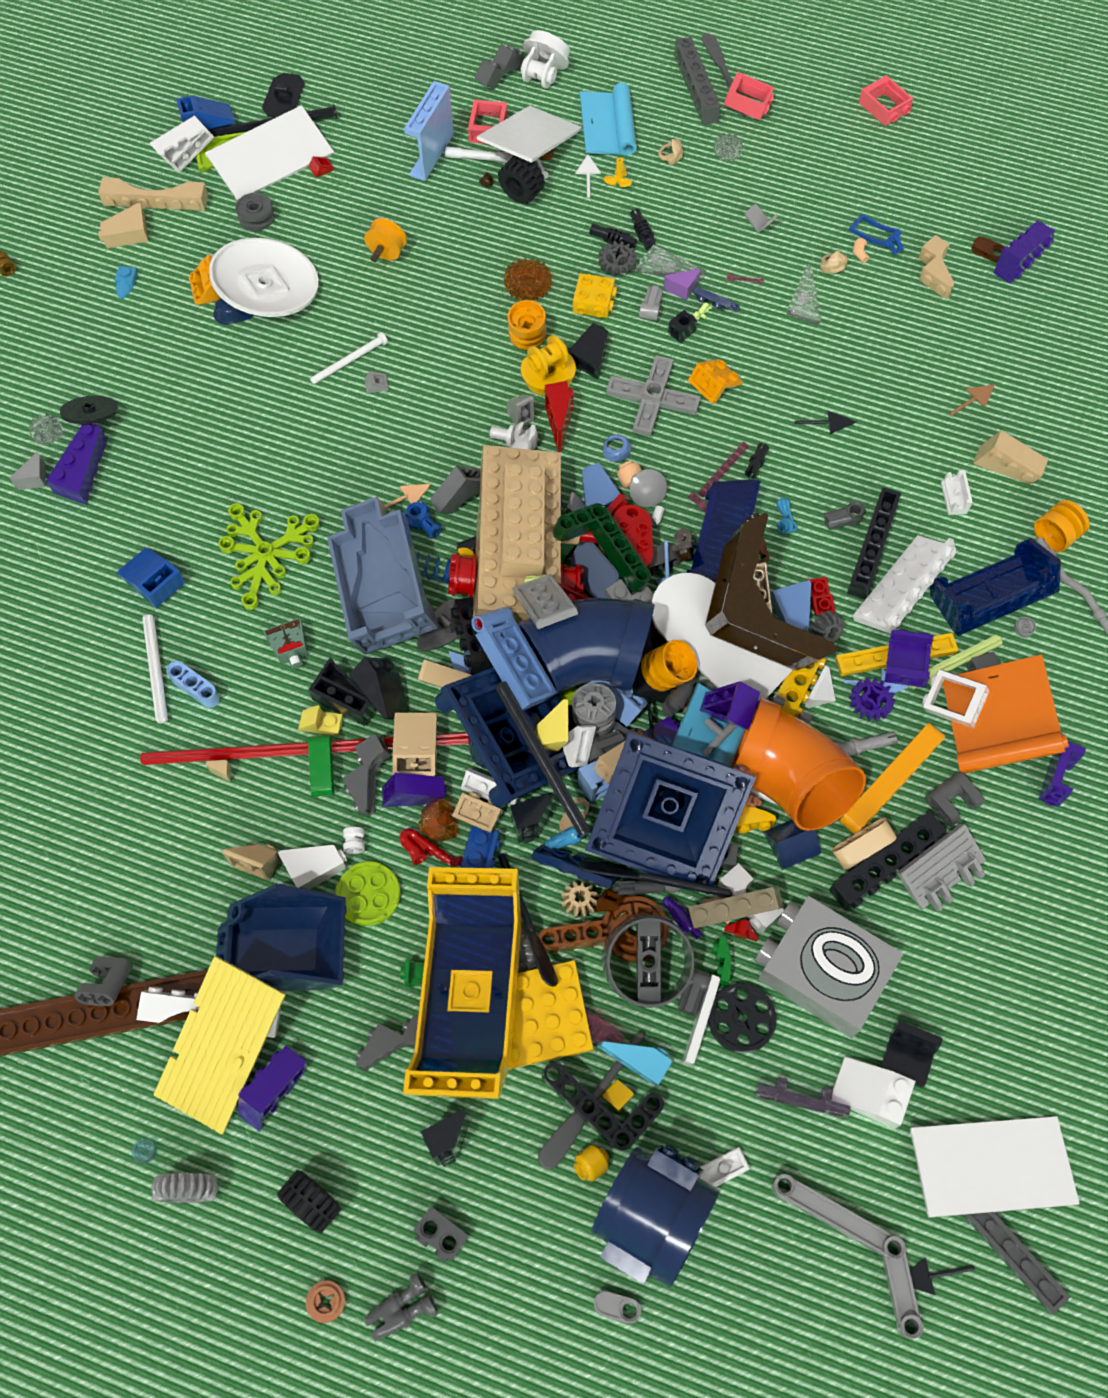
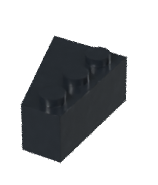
M331 658L328 659L308 689L313 701L363 726L366 725L375 711L374 705L359 686Z

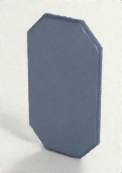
M580 542L570 556V566L574 567L575 564L583 566V577L580 578V583L584 584V588L592 598H607L603 590L619 580V573L594 543Z

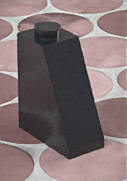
M593 322L568 350V353L575 361L576 367L595 379L600 377L608 343V330Z

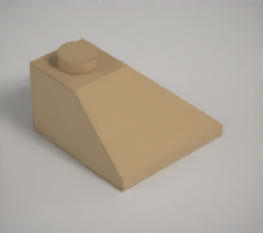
M256 844L228 848L222 852L232 867L267 881L271 880L281 860L277 849L270 845H265L264 847Z

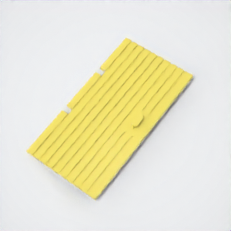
M214 956L194 1001V1004L200 1008L198 1012L194 1009L190 1010L173 1051L178 1053L179 1056L178 1058L170 1056L153 1095L174 1106V1108L181 1110V1112L188 1114V1116L195 1118V1120L202 1122V1124L214 1129L221 1135L224 1134L239 1101L238 1094L247 1083L286 994L229 962L222 960L218 956Z

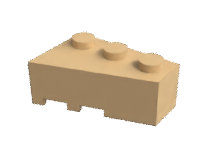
M1001 430L979 447L973 464L1031 485L1042 477L1048 459Z

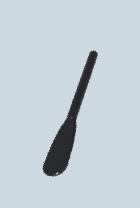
M504 853L499 854L498 859L502 869H511L507 856ZM519 889L520 914L528 932L530 946L540 976L548 986L555 987L558 984V977L541 940L535 932V927Z
M581 860L577 863V867L580 870L590 873L633 878L723 897H731L733 894L732 890L728 888L645 872L638 873L622 867L591 860Z

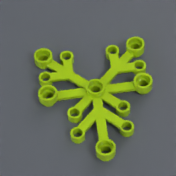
M235 503L229 507L230 517L238 521L242 527L236 524H229L226 528L229 536L220 538L218 545L220 550L226 554H230L233 551L252 554L235 563L237 571L243 574L235 576L230 580L232 588L240 590L244 582L253 578L249 592L245 593L241 598L244 608L254 610L258 606L257 593L262 578L268 585L271 595L276 596L281 593L280 584L274 581L265 568L266 562L273 568L275 577L281 579L285 577L286 571L277 562L275 557L296 560L297 563L302 565L310 561L311 555L307 548L314 545V540L311 535L303 536L302 534L307 531H316L319 528L320 522L315 514L306 515L303 519L304 524L299 526L300 522L297 516H290L287 519L288 526L285 535L269 543L263 542L256 533L257 525L263 519L260 511H252L250 513V522H248L245 518V510L241 504ZM238 534L249 536L256 546L234 543L232 537H236ZM288 542L301 543L304 546L297 548L295 551L278 549ZM258 561V562H257V566H255V567H253L252 569L248 570V566H249V565H251V564H253L254 562ZM278 587L277 590H275V591L272 590V588Z

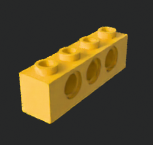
M826 658L808 665L811 669L803 667L797 671L792 670L789 676L784 679L777 693L786 699L781 709L782 711L795 717L802 711L803 708L800 705L802 701L807 702L811 693L808 691L810 685H815L819 677L816 672L818 669H823ZM795 681H800L803 685H798ZM787 698H793L795 702H790Z

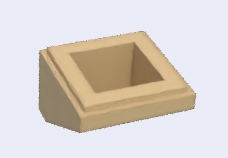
M227 760L206 762V766L211 773L231 782V767Z

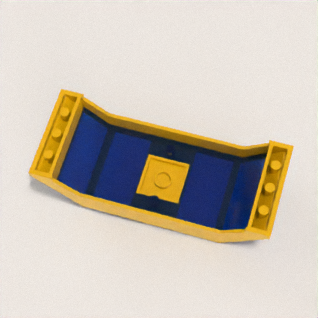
M429 867L427 881L429 927L415 1051L410 1065L405 1072L403 1094L499 1099L510 1067L521 940L518 869Z

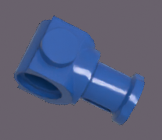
M419 500L409 504L404 512L409 528L423 529L430 539L436 538L442 530V525L436 524L432 520V516L428 513L430 509L427 504L421 503Z

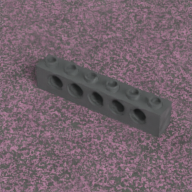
M692 37L677 39L675 41L674 57L702 125L718 123L721 106Z

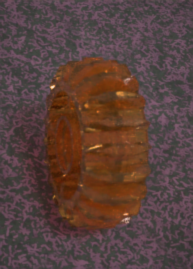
M524 258L522 261L518 259L517 263L512 262L511 266L507 267V271L504 274L506 290L511 297L515 296L516 301L518 299H522V301H532V299L538 301L539 297L544 298V295L548 293L551 287L552 276L549 267H546L545 263H541L539 259L536 261L533 258L530 260Z

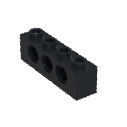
M474 597L455 599L454 607L451 608V618L456 621L455 632L456 635L460 636V650L464 651L465 654L464 665L469 668L470 675L493 668L491 661L475 636L479 632H476L472 627Z

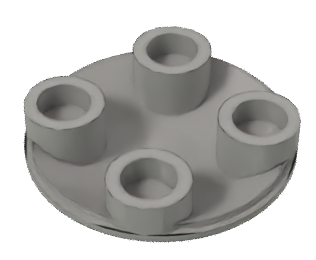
M645 469L632 476L630 495L639 506L653 507L659 504L665 497L667 483L660 472L653 469Z

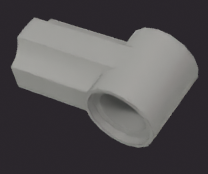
M652 285L648 287L645 300L641 303L639 318L657 321L663 293L659 286Z

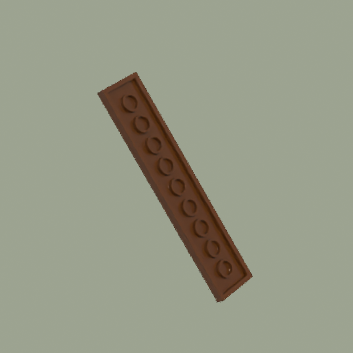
M208 970L124 985L112 1006L85 1005L77 1001L75 996L72 995L0 1009V1057L186 1021L190 1011L173 1015L160 1023L137 1020L141 992L148 990L149 987L163 988L162 992L171 993L172 990L186 991L185 995L194 996V993L199 992Z

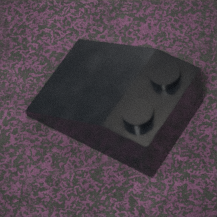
M363 657L349 675L384 719H395V713H409L400 675L394 668V663L387 658Z

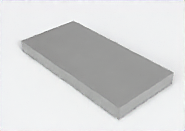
M551 574L512 588L515 597L537 629L578 614L576 606Z

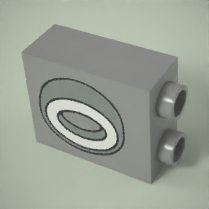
M810 896L807 897L801 908L790 902L777 923L778 926L787 931L781 942L777 944L768 938L755 959V962L765 967L758 980L852 1039L863 1027L904 953Z

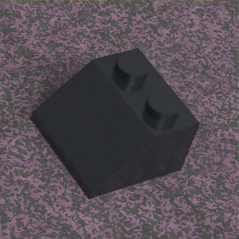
M551 793L510 805L511 821L518 843L532 842L541 834L553 812Z

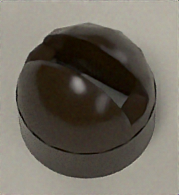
M487 172L479 180V183L483 187L489 188L493 184V177Z

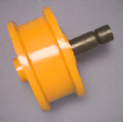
M377 218L372 222L371 229L366 232L364 241L373 253L370 258L371 261L377 262L379 257L386 260H395L399 257L401 249L405 247L407 243L406 234L393 221Z

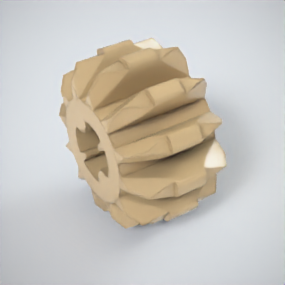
M583 880L581 886H578L577 882L573 881V888L568 885L565 887L566 892L562 893L561 898L564 899L562 907H567V914L574 911L575 918L578 917V913H582V916L585 918L587 917L586 910L589 913L594 912L593 906L597 905L595 898L598 894L592 891V884L585 887V881ZM578 896L580 898V896H582L583 902H581V900H579V902H576V897Z

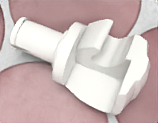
M520 422L516 426L510 425L508 430L492 426L490 439L504 440L507 447L534 450L538 441V433L535 425H531L529 429L525 430L522 428L524 422Z

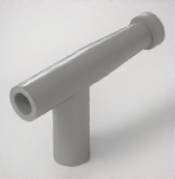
M709 717L704 724L717 736L702 753L708 758L709 754L731 734L736 726L727 724L722 729Z

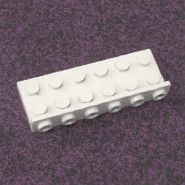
M917 535L854 613V621L891 634L892 630L900 626L907 613L911 612L915 603L922 598L926 589L933 584L937 575L944 570L949 560L955 556L954 540L949 538L945 543Z

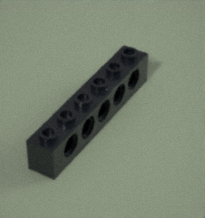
M882 487L846 594L866 600L901 496L900 492Z
M930 811L898 834L894 842L869 856L832 884L829 892L845 911L850 907L853 909L857 908L864 902L863 897L867 894L871 897L880 890V884L891 882L896 877L895 873L904 868L914 858L943 838L942 836L947 830ZM917 835L924 836L926 841L919 840ZM901 847L908 848L910 853H904ZM885 859L892 860L894 866L888 865L885 862ZM868 871H874L878 878H872ZM853 883L859 884V885L861 886L862 890H861V891L855 890V889L853 888L852 884H853Z

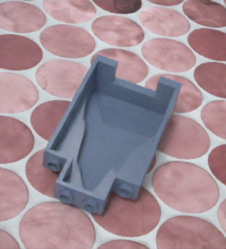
M378 497L369 498L364 502L350 505L348 508L341 510L345 530L338 531L328 536L327 539L349 641L366 655L438 629L434 608L425 596L408 520L401 510L391 511L386 514L385 506Z

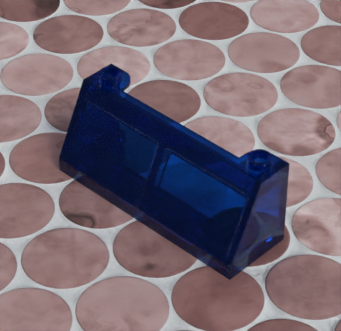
M755 479L713 482L711 489H707L705 500H708L692 568L691 570L687 569L686 573L699 574L715 583L725 542L749 516L753 515L761 481Z
M1029 538L1017 544L1014 555L950 583H948L945 577L934 579L933 584L930 586V597L952 631L957 636H960L1060 591L1061 560L1034 539Z

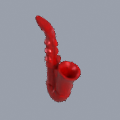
M412 828L401 831L399 840L402 847L410 854L412 865L424 862L428 858V854L430 856L435 855L441 862L453 867L461 864L462 856L453 858L433 842L423 837L420 832Z

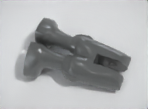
M698 669L693 679L676 686L675 689L669 692L662 707L665 715H674L683 708L687 698L692 693L694 684L700 678L701 672Z
M418 1272L410 1275V1285L401 1294H389L388 1299L363 1318L367 1326L380 1321V1318L384 1319L385 1325L381 1324L377 1330L371 1333L375 1342L402 1328L407 1329L412 1323L413 1318L420 1314H427L432 1318L439 1313L430 1293L409 1308H402L413 1298L428 1291L425 1282Z

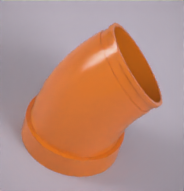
M762 697L759 699L749 731L745 730L731 766L744 765L750 769L751 773L756 774L752 789L774 801L786 812L798 828L806 831L817 830L837 821L855 805L862 795L866 784L865 773L841 747L822 732L803 720L782 711L781 705Z

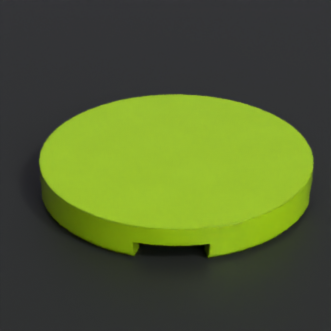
M366 861L349 867L337 882L335 895L346 897L347 911L345 918L348 921L359 926H373L391 917L398 907L401 891L398 879L390 869L381 865V863Z

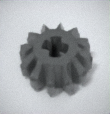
M828 610L825 613L820 612L819 617L814 618L815 622L810 624L812 627L810 633L834 644L837 638L840 639V634L845 632L843 630L845 624L837 613Z

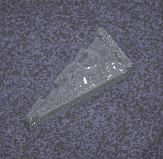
M655 245L650 248L638 263L635 271L645 274L669 275L699 269V278L706 276V270Z
M807 264L786 315L819 325L821 316H819L818 311L819 304L816 299V287L813 283V271L811 265Z

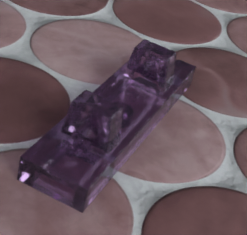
M782 1077L776 1079L775 1088L760 1084L755 1088L754 1097L844 1119L850 1114L851 1106L832 1102L833 1089H822L820 1099L786 1091L787 1079Z

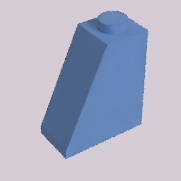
M599 462L589 465L582 470L585 507L600 503L608 508L620 494Z
M810 580L773 590L770 598L778 620L804 631H807L809 627Z

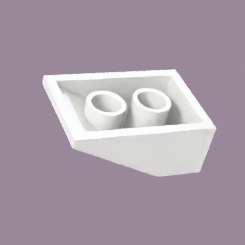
M844 1057L829 1100L896 1129L902 1124L915 1081L893 1071Z

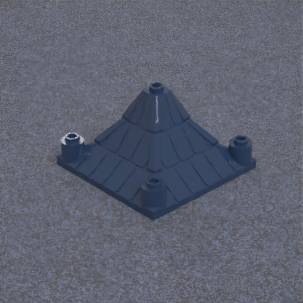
M493 667L444 685L440 689L441 692L435 697V704L441 712L450 713L454 710L457 713V717L468 734L469 749L473 761L478 766L487 769L496 783V786L489 791L490 802L494 806L502 808L514 799L548 784V781L495 690V686L501 683L502 680ZM555 694L548 701L523 710L533 729L560 703V700ZM568 716V732H569V731H571L572 729H574L575 726H574V724L572 723L570 717ZM563 747L558 752L546 751L560 777L574 774L579 768L583 767L568 766Z
M641 728L631 729L627 733L625 744L593 830H591L585 851L650 874L713 886L756 779V774L751 773L750 769L744 765L728 766L650 738Z

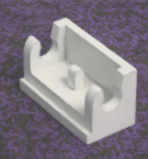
M959 470L954 477L949 472L946 474L944 481H941L948 515L967 514L973 501L965 470Z

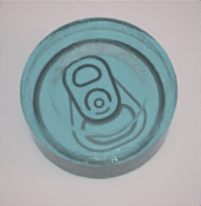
M143 1138L134 1143L131 1154L135 1161L146 1164L155 1158L157 1147L153 1141Z

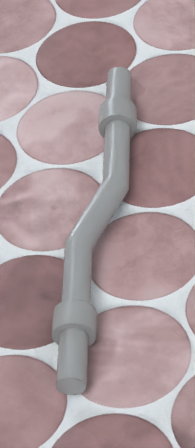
M1041 537L1036 540L1044 553L1043 557L1046 562H1050L1062 582L1084 597L1094 613L1093 617L1097 622H1100L1108 634V619L1104 609L1099 607L1087 588L1065 573L1056 558L1055 551L1050 549L1045 539Z

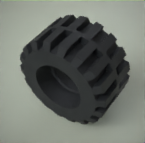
M515 155L498 172V181L504 193L510 199L520 204L530 203L541 192L545 184L544 175L536 163H531Z
M296 1170L277 1192L279 1200L317 1233H323L341 1211L340 1204L301 1170Z

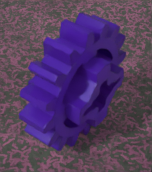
M865 678L864 684L858 681L857 685L853 686L852 693L849 696V699L852 701L849 705L850 707H855L854 714L860 713V719L866 716L868 722H870L871 718L878 722L880 716L885 719L888 713H891L892 707L895 704V700H893L894 693H889L890 686H883V680L877 683L876 678L872 682ZM864 690V693L859 697L860 692ZM885 703V706L880 709V706Z

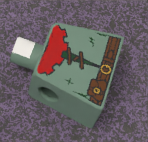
M300 618L263 630L269 645L281 664L289 662L292 669H297L303 665L301 657L307 656L308 651L305 632Z

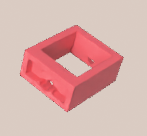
M737 72L724 105L761 120L762 115L767 114L774 98L772 94L774 87ZM738 90L742 93L763 101V104L736 92Z
M886 75L862 89L859 104L886 126L891 122H895L903 115H907L911 111L914 98ZM885 94L897 106L888 110L876 99Z
M474 100L468 127L469 142L486 144L477 140V136L494 126L475 125L477 115L500 117L499 123L507 119L506 102Z

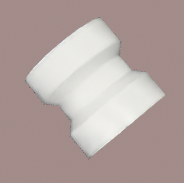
M360 827L345 828L343 830V838L345 839L343 852L347 854L364 852L365 844L362 842L364 829Z

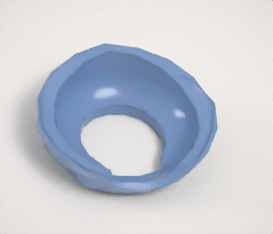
M619 434L612 435L604 441L603 455L610 461H622L631 453V444L625 436ZM619 439L623 442V447L619 450H612L607 447V444L611 440Z

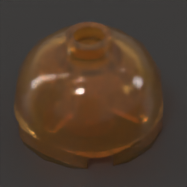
M444 798L429 802L420 814L419 829L432 841L444 842L457 836L456 819L451 821L449 813L453 811Z

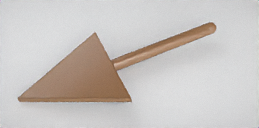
M995 384L967 388L966 391L973 398L950 412L949 415L953 416L975 400L985 408Z

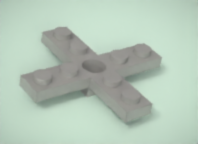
M656 355L646 384L611 376L606 395L641 403L633 426V433L651 437L660 407L696 415L701 396L666 388L673 359ZM649 392H656V393H658V394H657V395H651V394H649Z

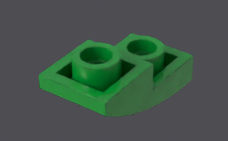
M721 935L719 941H714L712 954L715 955L714 962L722 963V965L718 964L716 976L720 977L719 985L727 987L731 974V957L726 937Z

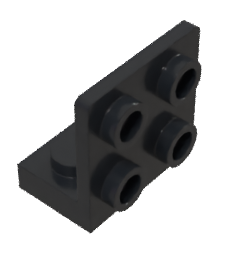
M898 1020L891 1030L880 1068L915 1081L914 1085L924 1088L934 1054L941 1047L943 1038Z

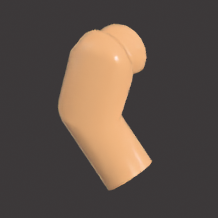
M858 238L854 242L853 254L862 263H865L869 259V256L864 252L867 241L863 238Z

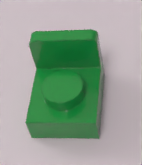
M405 960V966H401L400 978L404 980L406 986L422 987L424 963Z

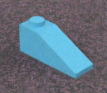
M604 1041L599 1042L597 1045L598 1048L652 1085L660 1084L672 1063V1060L667 1057L669 1054L659 1047L655 1049Z

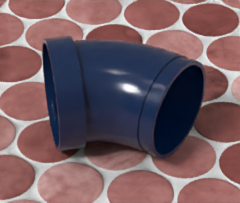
M584 598L571 600L577 608V615L537 629L530 617L518 622L520 630L558 695L562 691L580 683L597 680L610 682V687L630 692L645 646L655 604L638 599L628 602L609 598Z

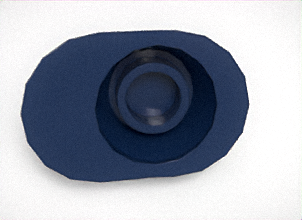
M222 298L215 303L216 307L213 312L216 322L224 325L245 321L254 316L231 306Z

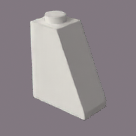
M334 845L289 849L277 852L297 888L310 890L346 869L344 862L347 859L342 850L337 851Z

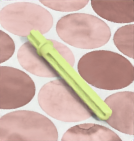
M994 635L928 669L929 680L927 684L931 683L933 676L937 675L939 670L949 672L969 662L971 658L981 656L1003 644L1002 638ZM909 686L913 690L917 688L915 686Z

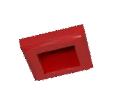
M312 156L309 168L315 177H320L334 170L327 157Z

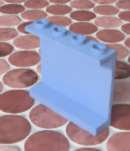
M433 81L404 128L405 134L418 139L420 158L410 172L411 177L426 181L454 135L449 85Z

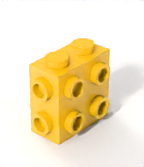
M580 273L573 298V313L608 319L609 311L612 312L614 306L612 298H616L617 287L614 286L615 279Z

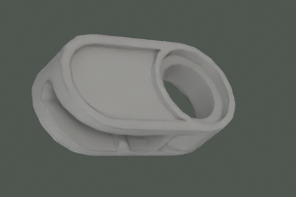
M603 1291L594 1299V1309L603 1317L630 1324L640 1318V1304L632 1298ZM627 1303H631L636 1307V1315L631 1319L626 1318L622 1312L623 1306Z

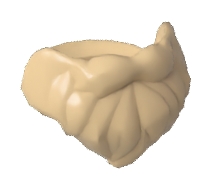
M672 139L670 143L662 146L658 152L659 158L667 161L670 165L677 163L683 156L681 141ZM666 147H672L673 153L662 155V151Z
M837 250L834 254L822 257L820 268L824 273H838L845 269L848 258Z

